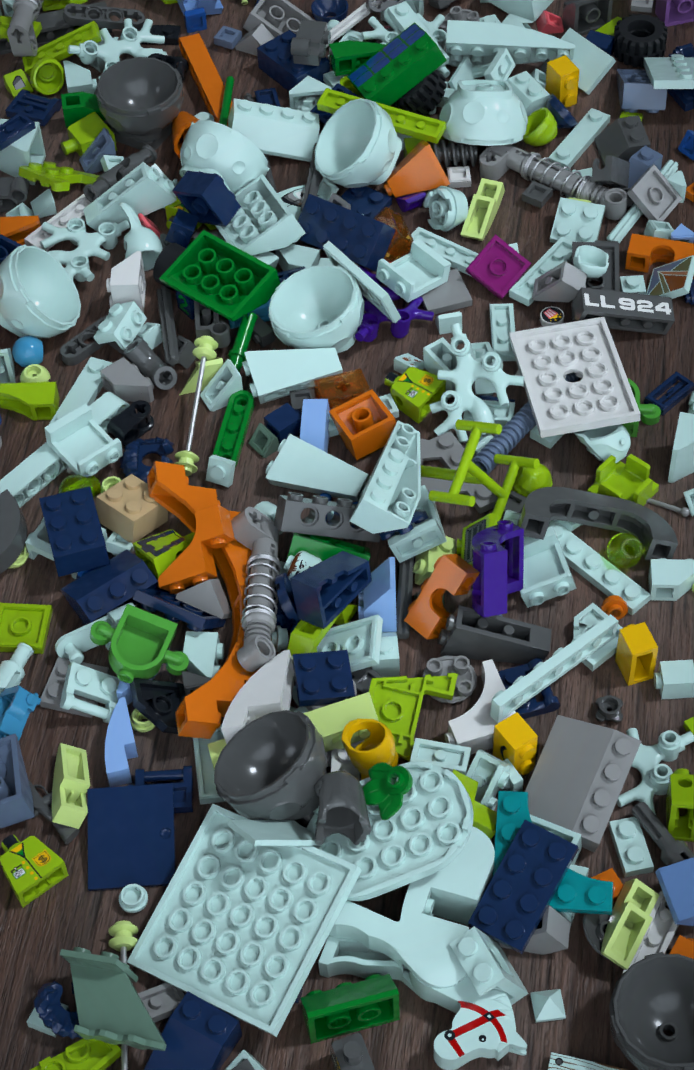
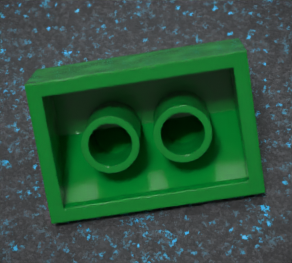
M293 533L286 561L290 555L295 556L299 551H306L322 561L341 551L369 561L370 548L327 536Z
M380 974L371 975L364 981L353 984L351 982L341 983L334 989L311 991L306 996L300 998L302 1013L311 1044L400 1020L399 992L390 974L383 976Z

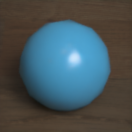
M30 335L16 340L12 347V356L15 362L25 368L31 364H41L43 362L42 341Z

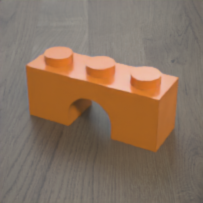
M632 233L625 269L648 273L649 267L653 263L665 262L669 264L694 255V243Z
M445 554L439 557L434 564V571L430 578L423 582L418 598L408 607L409 613L404 621L427 640L438 638L441 629H445L447 618L450 614L443 606V594L447 590L453 596L466 595L480 572L457 554Z

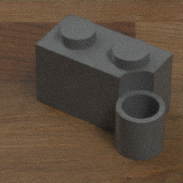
M302 19L296 38L293 37L291 41V55H293L295 64L319 66L321 58H325L326 44H330L331 32L327 29V22Z
M0 177V212H9L20 203L26 201L30 187L27 179L23 177Z
M194 300L196 337L210 336L218 343V348L227 347L231 341L229 325L226 322L220 321V314Z

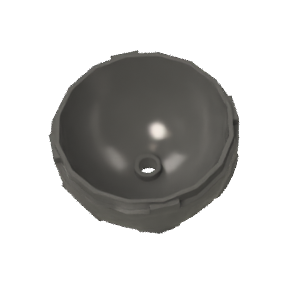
M136 57L117 62L100 75L95 90L99 109L107 122L116 129V132L121 136L143 141L159 139L165 133L169 124L177 118L184 100L180 73L169 63L156 58Z
M289 710L272 712L250 722L232 737L220 753L214 768V783L217 794L239 815L251 820H296L310 815L319 806V797L314 786L322 776L327 774L326 768L328 765L323 737L309 717L300 711L297 713Z
M663 952L646 955L644 959L631 965L616 982L610 1000L612 1036L624 1056L639 1070H694V959L680 954H664ZM670 1030L674 1035L666 1036L663 1031Z

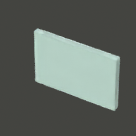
M294 820L228 821L230 828L254 846H320L315 844V835Z

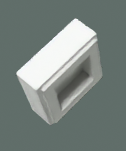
M469 166L447 167L450 188L471 187Z

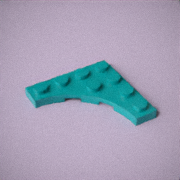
M498 791L493 876L524 820L532 823L529 812L528 792ZM568 869L549 905L557 912L612 915L613 882L589 878Z

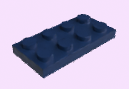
M524 820L469 919V927L475 926L490 938L523 954L579 850L578 846Z

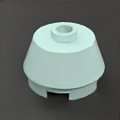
M439 186L436 190L429 192L426 197L425 208H429L431 218L427 220L433 229L449 231L463 223L467 218L468 202L463 192L447 186Z

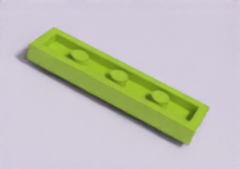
M92 21L39 47L36 56L22 57L25 72L30 76L35 64L44 57H52L57 61H61L74 55L68 53L69 45L78 46L79 43H84L87 40H92L96 43L102 41L97 23Z

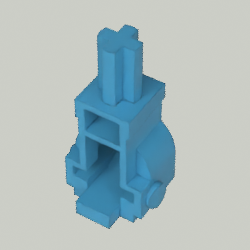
M19 685L4 689L1 692L0 738L16 734L18 741L20 740L30 712L34 711L35 707L41 702V699L38 697L39 694H32Z

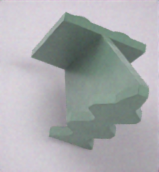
M74 947L73 951L61 949L60 956L68 961L71 967L79 1025H75L74 1032L85 1040L96 1039L113 1045L124 1044L141 1050H166L167 1044L132 982L137 983L138 976L129 969L130 966L121 962L119 956L111 952L102 951L101 955H95L81 947Z

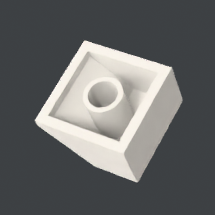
M136 251L111 268V278L106 280L107 292H111L109 298L110 308L117 303L122 304L134 301L144 313L147 284L141 251Z

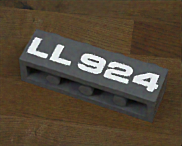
M581 287L573 301L575 321L605 317L609 329L666 335L675 322L672 298Z

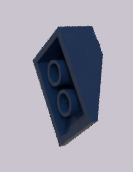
M188 991L170 1016L161 1034L167 1044L166 1050H153L144 1070H220L242 1037L240 1021Z

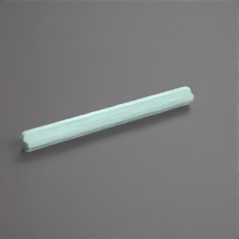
M668 160L660 172L668 179L678 170V163ZM635 203L607 236V241H618L620 243L643 213Z

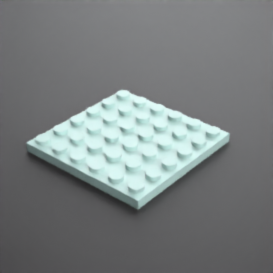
M212 804L127 963L186 993L189 991L218 1009L277 1037L362 869L353 863L313 846H254L228 826L229 820L250 819Z

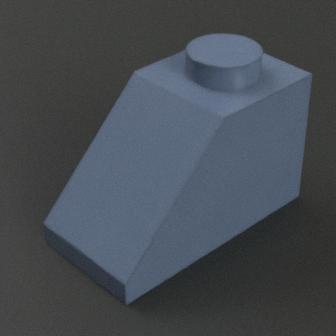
M646 145L632 155L628 161L630 162L628 188H631L650 166L655 165L660 171L663 155Z

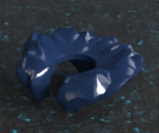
M158 436L149 439L139 438L124 447L123 456L120 459V468L123 469V474L126 477L133 474L147 483V476L152 466L144 465L142 463L143 458L147 454L156 453L161 455L162 462L173 464V461L166 456L173 453L174 443L170 442L167 438L162 439Z
M55 980L44 984L38 990V994L33 1000L36 1012L39 1014V1018L43 1020L44 1026L52 1029V1032L60 1037L82 1038L73 1031L75 1025H79L77 1011L69 1012L61 1006L62 985ZM72 981V982H71V984H72V994H75V993H74V987H73V981Z

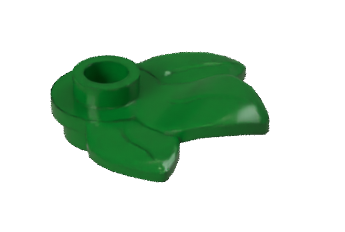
M382 762L375 764L368 770L371 781L365 784L363 791L366 805H378L381 819L385 821L395 815L402 807L403 795L410 791L413 779L409 770L405 767H392L388 763Z

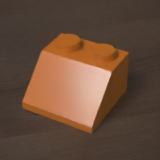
M373 389L329 410V414L345 446L356 461L384 447L396 425L395 417Z

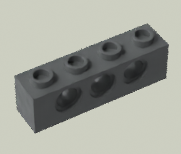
M288 492V496L279 495L274 526L280 531L378 543L380 541L378 533L372 534L355 524L350 525V519L357 504H353L352 500L338 498L337 502L328 501L327 497L313 495V498L309 499L303 498V494ZM309 508V515L301 519V512ZM330 511H334L333 518L326 522V515Z

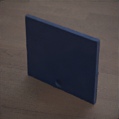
M173 783L135 786L130 784L120 787L87 789L88 890L123 889L129 884H138L142 887L168 886L176 872Z

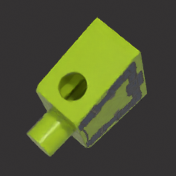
M167 530L132 544L136 556L145 562L158 580L159 576L190 545L195 533L192 532L182 537L174 530Z

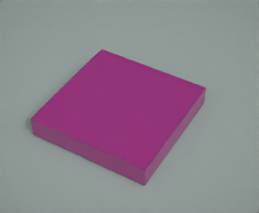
M495 234L465 271L502 300L532 263Z

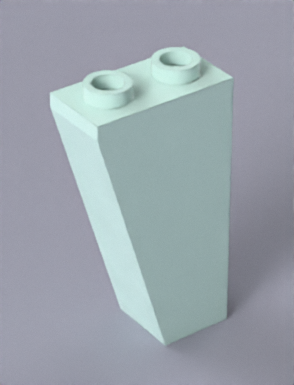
M142 162L83 209L86 223L98 232L99 225L104 222H116L117 224L124 220L129 222L126 213L119 205L121 202L131 206L137 216L139 213H142L144 216L177 200L176 195L172 191L175 186L171 180L164 179L156 168L149 167L146 163Z
M335 348L244 352L246 361L242 362L246 376L251 375L253 383H250L249 386L253 397L258 396L260 404L288 396L290 391L311 389L344 378L343 369Z
M289 434L287 439L282 440L278 447V456L275 461L272 460L269 463L265 472L267 474L265 478L274 486L315 494L327 493L332 497L359 501L370 478L369 474L292 434Z

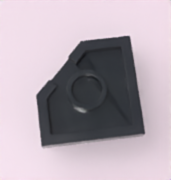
M134 678L133 682L130 683L133 706L163 733L178 734L175 712L186 696L184 684Z

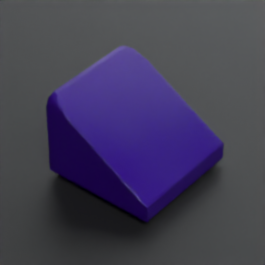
M418 192L396 198V202L402 213L422 206L426 193Z

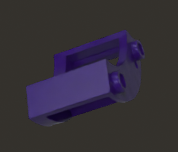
M500 520L497 522V525L478 532L472 538L473 567L480 572L473 583L471 594L472 608L482 617L507 613V594L523 589L524 528L513 524V521ZM504 541H505V548H503V547L500 545V544H501L502 542H504Z

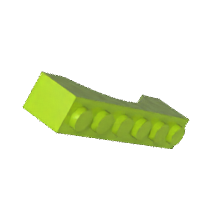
M56 382L0 383V408L13 410L27 416L31 420H52L59 408L60 397Z

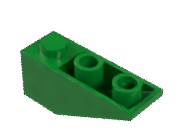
M86 92L61 94L66 128L93 112H96L103 121L106 120L99 109L96 95Z

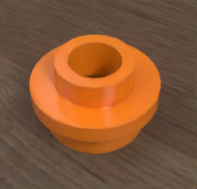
M612 595L603 601L601 610L608 616L611 614L619 620L627 614L628 606L623 598Z

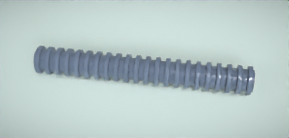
M569 373L565 378L568 382H577L579 379L575 373ZM529 400L503 426L502 432L499 435L496 434L472 458V462L487 475L498 465L494 463L495 454L508 455L517 443L536 425Z

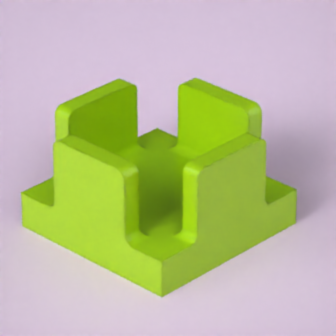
M633 454L627 456L626 464L621 461L615 464L616 457L611 455L597 468L595 482L587 492L626 499L644 506L646 501L652 498L659 490V484L649 478L650 465Z

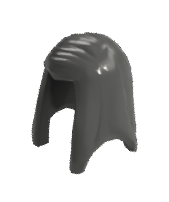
M334 771L325 774L314 786L319 797L315 844L322 845L327 836L340 833L349 838L354 845H359L360 842L366 840V836L371 832L362 785L355 776L345 771Z

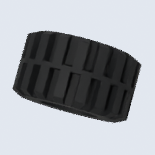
M632 14L629 17H623L622 20L617 22L614 29V56L618 58V61L633 67H644V57H664L668 34L667 26H665L663 21H659V18L648 14Z
M436 69L393 104L398 109L426 116L441 102V98L445 94L446 79Z

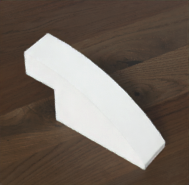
M290 650L282 651L263 665L249 678L232 700L221 726L226 744L250 722L268 713L290 709L295 681Z

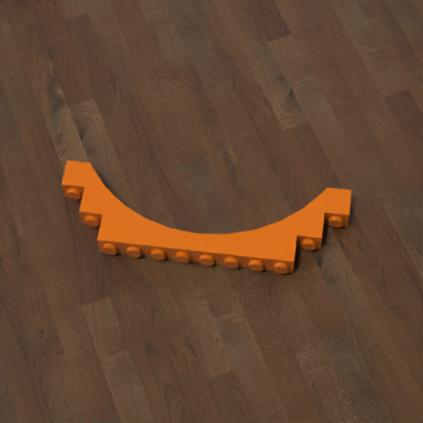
M154 462L147 476L149 497L154 498L157 503L179 518L195 533L196 518L194 512L217 504L221 506L220 500H217L216 489L189 485V478L185 475L184 465ZM229 510L231 520L240 512ZM236 539L227 542L226 546L222 548H212L214 561L226 584L232 607L233 634L228 657L224 665L210 681L185 696L175 712L178 736L210 739L215 730L220 727L222 717H225L232 700L239 690L258 671H246L237 659V652L243 647L245 631H243L241 620L242 611L245 608L243 604L246 597L244 590L247 587L245 579L248 577L246 566L252 550Z

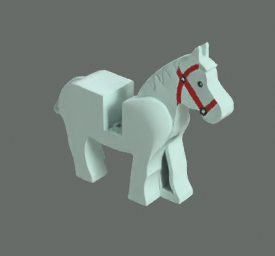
M473 826L465 847L448 866L432 875L410 883L404 899L400 921H393L346 900L326 940L318 962L320 975L327 978L341 974H350L361 978H367L375 974L382 976L390 974L392 979L402 981L423 1000L436 1003L456 1013L452 1021V1028L441 1032L434 1040L433 1057L436 1064L444 1070H456L479 1057L495 1058L499 1061L508 1052L525 1056L527 1053L526 1042L516 1032L514 1013L507 993L496 986L483 996H479L449 944L467 932L469 927L435 917L438 916L468 925L469 919L493 878L495 858L493 844L485 833Z

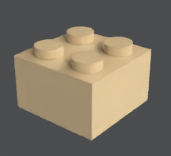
M133 474L96 497V510L100 523L119 534L128 542L134 543L168 521V510L157 503L154 498L149 497L148 484Z

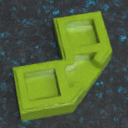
M453 769L452 773L461 781L471 798L473 827L481 830L488 838L492 839L496 833L497 812L475 801L478 787L477 781Z

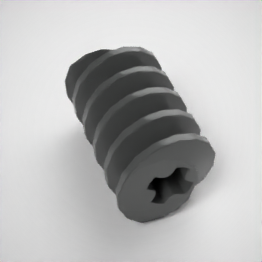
M440 140L439 146L432 143V150L440 165L444 161L447 168L450 161H452L454 167H458L459 161H461L463 166H467L468 161H470L472 167H475L477 162V145H464L463 143L455 145L451 140H449L447 146L444 140Z

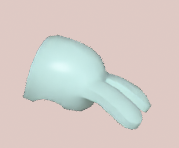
M121 202L119 205L126 213L130 226V231L124 236L125 259L136 251H141L144 271L154 268L155 261L163 250L161 241L151 229L141 225L139 217L131 206Z

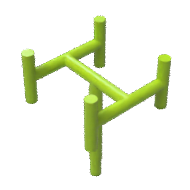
M458 419L455 423L456 429L471 431L457 470L421 465V477L452 481L449 492L431 490L429 492L430 501L470 507L475 505V497L459 494L463 482L483 484L498 497L492 512L495 514V526L501 520L519 468L537 469L540 461L537 458L495 454V464L509 465L501 487L472 462L481 434L499 435L502 432L501 424Z

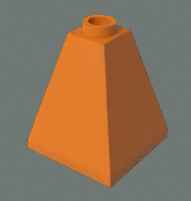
M422 140L392 171L383 186L389 196L400 197L436 189L439 186H448L450 182L430 144Z

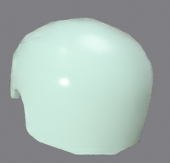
M582 245L576 249L573 264L574 267L586 273L587 278H599L608 269L609 255L597 247Z

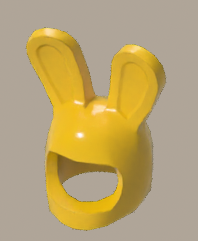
M355 719L346 724L342 733V743L352 764L360 772L361 780L369 777L368 770L377 763L384 762L392 767L397 766L398 753L396 752L394 736L385 724L374 719ZM367 729L370 732V736L354 749L351 746L353 734L358 730Z

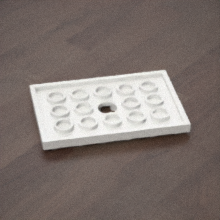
M605 317L509 333V340L520 375L524 376V387L540 438L640 421L641 413ZM569 373H575L577 377L582 378L578 382H568L565 380L566 375Z

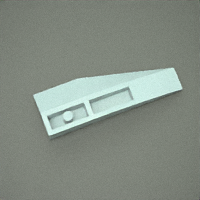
M447 20L446 54L449 56V62L446 65L458 67L466 56L469 57L473 66L488 64L493 61L499 49L503 48L508 49L515 64L545 62L547 58L551 61L564 55L573 60L575 45L539 31L509 24Z
M399 420L371 473L350 519V522L372 534L408 528L421 498L420 432L411 425L404 424Z

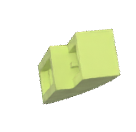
M481 179L477 193L473 195L468 215L460 234L462 237L480 241L484 240L505 192L503 182Z
M60 743L53 777L52 822L79 829L88 813L86 793L90 787L87 753L84 749Z
M637 878L625 882L614 905L612 915H610L601 947V954L624 970H628L653 919L650 914L660 896Z

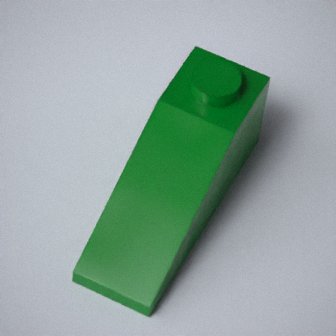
M351 40L329 44V61L335 76L351 74L387 44Z

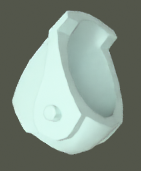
M623 424L574 432L580 442L587 447L586 449L597 460L602 462L612 455L616 457L615 464L626 457L631 445L630 434Z

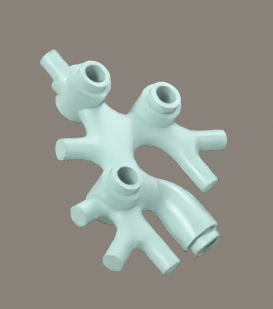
M388 8L383 13L384 20L394 31H387L372 16L369 18L368 23L375 30L362 32V40L380 39L383 41L380 44H388L401 33L388 16ZM417 13L416 15L442 49L445 50L447 33L442 29H438L445 20V17L442 14H438L433 21L429 22L420 13ZM446 65L437 68L445 78L450 75Z
M124 19V29L119 40L113 39L107 28H103L100 30V35L104 40L103 44L98 45L92 40H87L84 43H79L78 46H68V53L78 54L81 62L86 65L94 63L96 57L103 59L106 64L102 73L110 66L119 62V56L123 53L130 54L134 58H148L149 55L154 53L167 55V52L162 49L143 48L140 45L142 42L164 44L165 36L152 35L150 33L153 24L151 19H145L140 31L132 27L131 19Z
M80 218L69 220L67 227L64 228L44 222L42 230L52 236L40 241V245L43 250L65 240H70L74 245H78L72 251L53 250L48 251V253L62 265L66 266L65 270L69 273L72 280L74 278L79 282L86 280L90 282L95 276L90 271L88 257L95 256L105 261L109 260L110 252L101 249L100 246L108 250L115 248L118 243V237L122 235L121 232L129 229L130 226L127 220L118 224L116 222H104L99 225L98 232L87 233L85 222Z
M456 323L450 326L453 334L450 347L456 356L457 365L454 370H438L437 375L438 380L453 382L455 391L448 390L444 392L441 396V401L429 405L432 414L443 410L448 414L446 420L434 429V432L440 436L450 429H454L461 444L468 441L466 431L457 430L455 423L458 419L463 420L462 413L464 411L471 413L473 421L495 423L488 405L474 395L472 391L474 381L479 378L489 379L494 385L500 406H505L509 404L506 393L507 386H524V376L506 374L502 370L503 361L496 352H487L483 355L481 361H476L471 355L473 351L471 343L467 339L466 334L462 333L460 323ZM459 344H465L463 349H457ZM490 359H495L493 365H488ZM454 397L455 401L452 404H448V399ZM482 433V434H481V437L486 436V435H491V434H490V433Z
M630 728L626 731L627 735L640 740L636 728ZM668 730L660 734L657 744L646 746L641 743L631 767L640 771L642 781L635 788L619 795L616 802L617 805L621 808L633 801L645 802L656 815L653 797L654 795L667 794L669 777L673 774L672 769L668 765L659 763L661 761L672 762L676 760L679 753L685 750V746L694 742L693 733L689 731L680 736L676 732Z

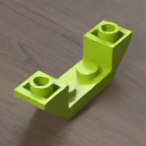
M349 604L325 629L300 620L290 636L287 650H290L291 656L293 654L317 652L316 647L332 625L349 623L358 610L357 605Z

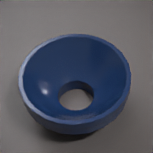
M314 0L311 5V12L317 21L327 22V24L330 20L341 22L348 14V2L346 0Z
M554 94L550 95L547 99L546 108L554 116L557 127L559 129L573 128L579 124Z

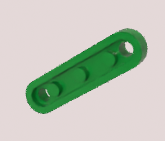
M240 390L230 396L213 451V455L236 461L235 467L238 464L254 410V397L250 392Z

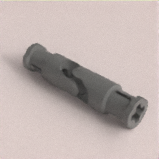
M150 145L142 146L139 152L132 153L119 164L104 172L93 184H87L83 189L85 197L92 203L142 162L147 165L155 163L157 159L156 151Z

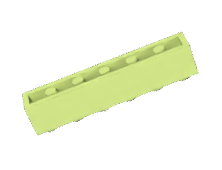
M369 692L303 713L309 717L322 735L325 752L344 748L341 739L344 727L350 721L355 719H374L379 721ZM367 729L358 730L353 734L351 744L365 740L370 736V732ZM225 738L207 744L213 768H215L221 751L227 745Z

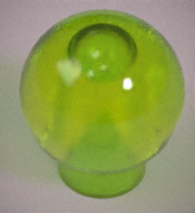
M70 475L61 482L59 494L90 486L92 495L95 496L100 494L101 486L95 476Z
M629 533L616 534L609 540L606 548L609 561L621 569L634 567L640 561L643 553L640 540Z

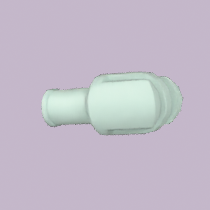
M19 643L10 660L1 662L0 694L4 689L20 685L25 676L23 668L34 653L29 645Z

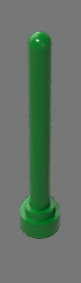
M232 76L226 78L219 123L225 126L228 125L234 78Z

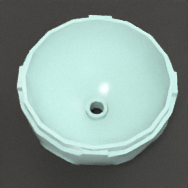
M468 79L458 81L457 90L449 96L439 117V120L446 122V130L442 135L445 139L469 145L496 146L517 143L523 140L528 124L526 110L522 101L513 93L510 83L502 80Z
M362 98L352 100L337 109L322 129L315 148V167L324 178L345 188L380 185L391 175L402 149V141L397 136L391 117L376 102Z
M210 120L192 122L180 150L182 168L179 174L181 177L187 171L216 173L223 178L226 187L234 194L261 174L266 176L270 169L268 168V161L265 155L252 141L241 133Z
M24 244L13 250L0 264V325L19 337L30 335L36 338H51L66 332L76 325L77 319L80 317V298L71 276L62 264L47 251L36 246H26Z
M339 265L310 266L292 274L286 280L284 279L275 289L276 291L271 297L268 315L275 335L285 345L295 349L335 348L337 353L346 351L354 345L356 330L361 325L363 319L364 299L356 278L348 270Z

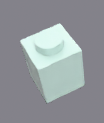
M693 659L660 661L658 672L654 673L655 689H660L661 700L694 698Z

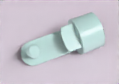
M132 602L128 603L129 605L136 607ZM127 604L108 612L106 616L61 636L55 644V651L58 656L69 659L70 663L81 664L84 660L83 652L99 646L90 639L91 626L97 621H105L112 628L116 629ZM108 642L107 644H105V647L107 648L108 651H109L111 642Z

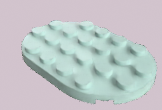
M422 761L398 765L409 770L413 784L410 791L403 795L402 807L395 815L384 821L381 819L378 805H366L371 825V832L366 836V840L360 842L359 845H354L349 838L336 833L327 836L322 845L313 846L353 863L362 869L347 898L348 901L368 900L432 875L448 866L461 853L471 834L473 806L466 788L451 771L432 765L430 762ZM368 777L366 779L359 781L362 785V788L365 786L366 783L371 781L370 777ZM319 806L313 811L314 815L306 828L314 835Z

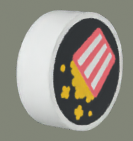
M546 307L540 313V323L543 327L563 324L564 313L558 307Z

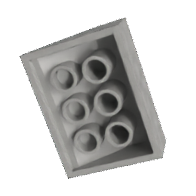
M557 715L525 790L529 795L530 814L581 834L582 847L595 852L600 844L641 741L615 729Z

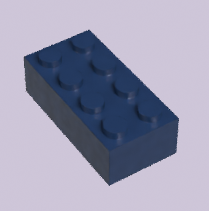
M312 194L308 195L298 219V223L306 232L300 237V241L323 251V245L330 241L352 262L377 272L378 261L385 257L396 229L385 223Z

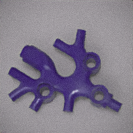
M363 266L359 267L389 294L392 301L401 299L389 287L381 286L382 282L376 278V274H372ZM363 296L364 311L367 313L363 314L362 323L357 329L358 332L355 334V338L358 341L372 342L378 335L379 324L383 321L391 322L390 331L394 337L404 338L409 333L411 320L433 321L434 312L418 309L423 302V298L420 296L412 300L406 308L397 309L401 319L393 323Z

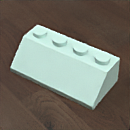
M234 98L228 116V127L252 141L263 154L311 162L314 145L319 137V114Z

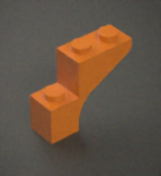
M39 216L0 217V234L21 245L25 244L24 238L41 226Z
M217 504L194 512L196 518L194 538L190 545L159 576V588L171 594H177L184 591L186 587L196 586L217 577L212 548H222L226 546L227 542L235 540L230 513L226 508Z

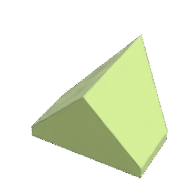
M221 357L206 361L201 391L204 390L222 367L223 359ZM201 361L195 362L196 367L179 395L196 392Z

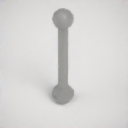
M652 498L646 501V504L650 503L678 512L683 517L690 515V510L687 507L679 508Z

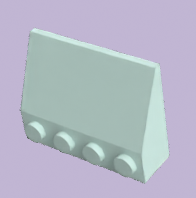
M263 174L235 194L236 200L241 207L226 227L215 225L227 243L251 256L288 247L290 244L297 242L306 233Z

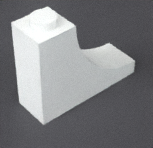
M492 659L482 662L481 678L484 688L480 698L466 713L448 721V732L445 733L446 743L471 747V754L477 753L479 749L485 751L493 748L494 726L498 723L490 716L491 700L497 692L506 690ZM515 711L512 712L511 714H509V715H508L507 717H505L504 719L508 718L509 716L513 715V714L516 713V712H515Z

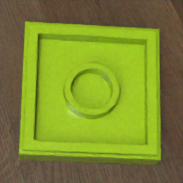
M0 603V652H15L19 643H25L32 647L35 654H44L53 612L52 605Z

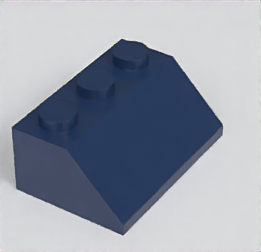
M125 550L111 558L109 565L91 570L61 588L60 591L83 624L87 625L125 604L132 602L136 605L139 603L133 600L136 590L157 588V579L142 559Z

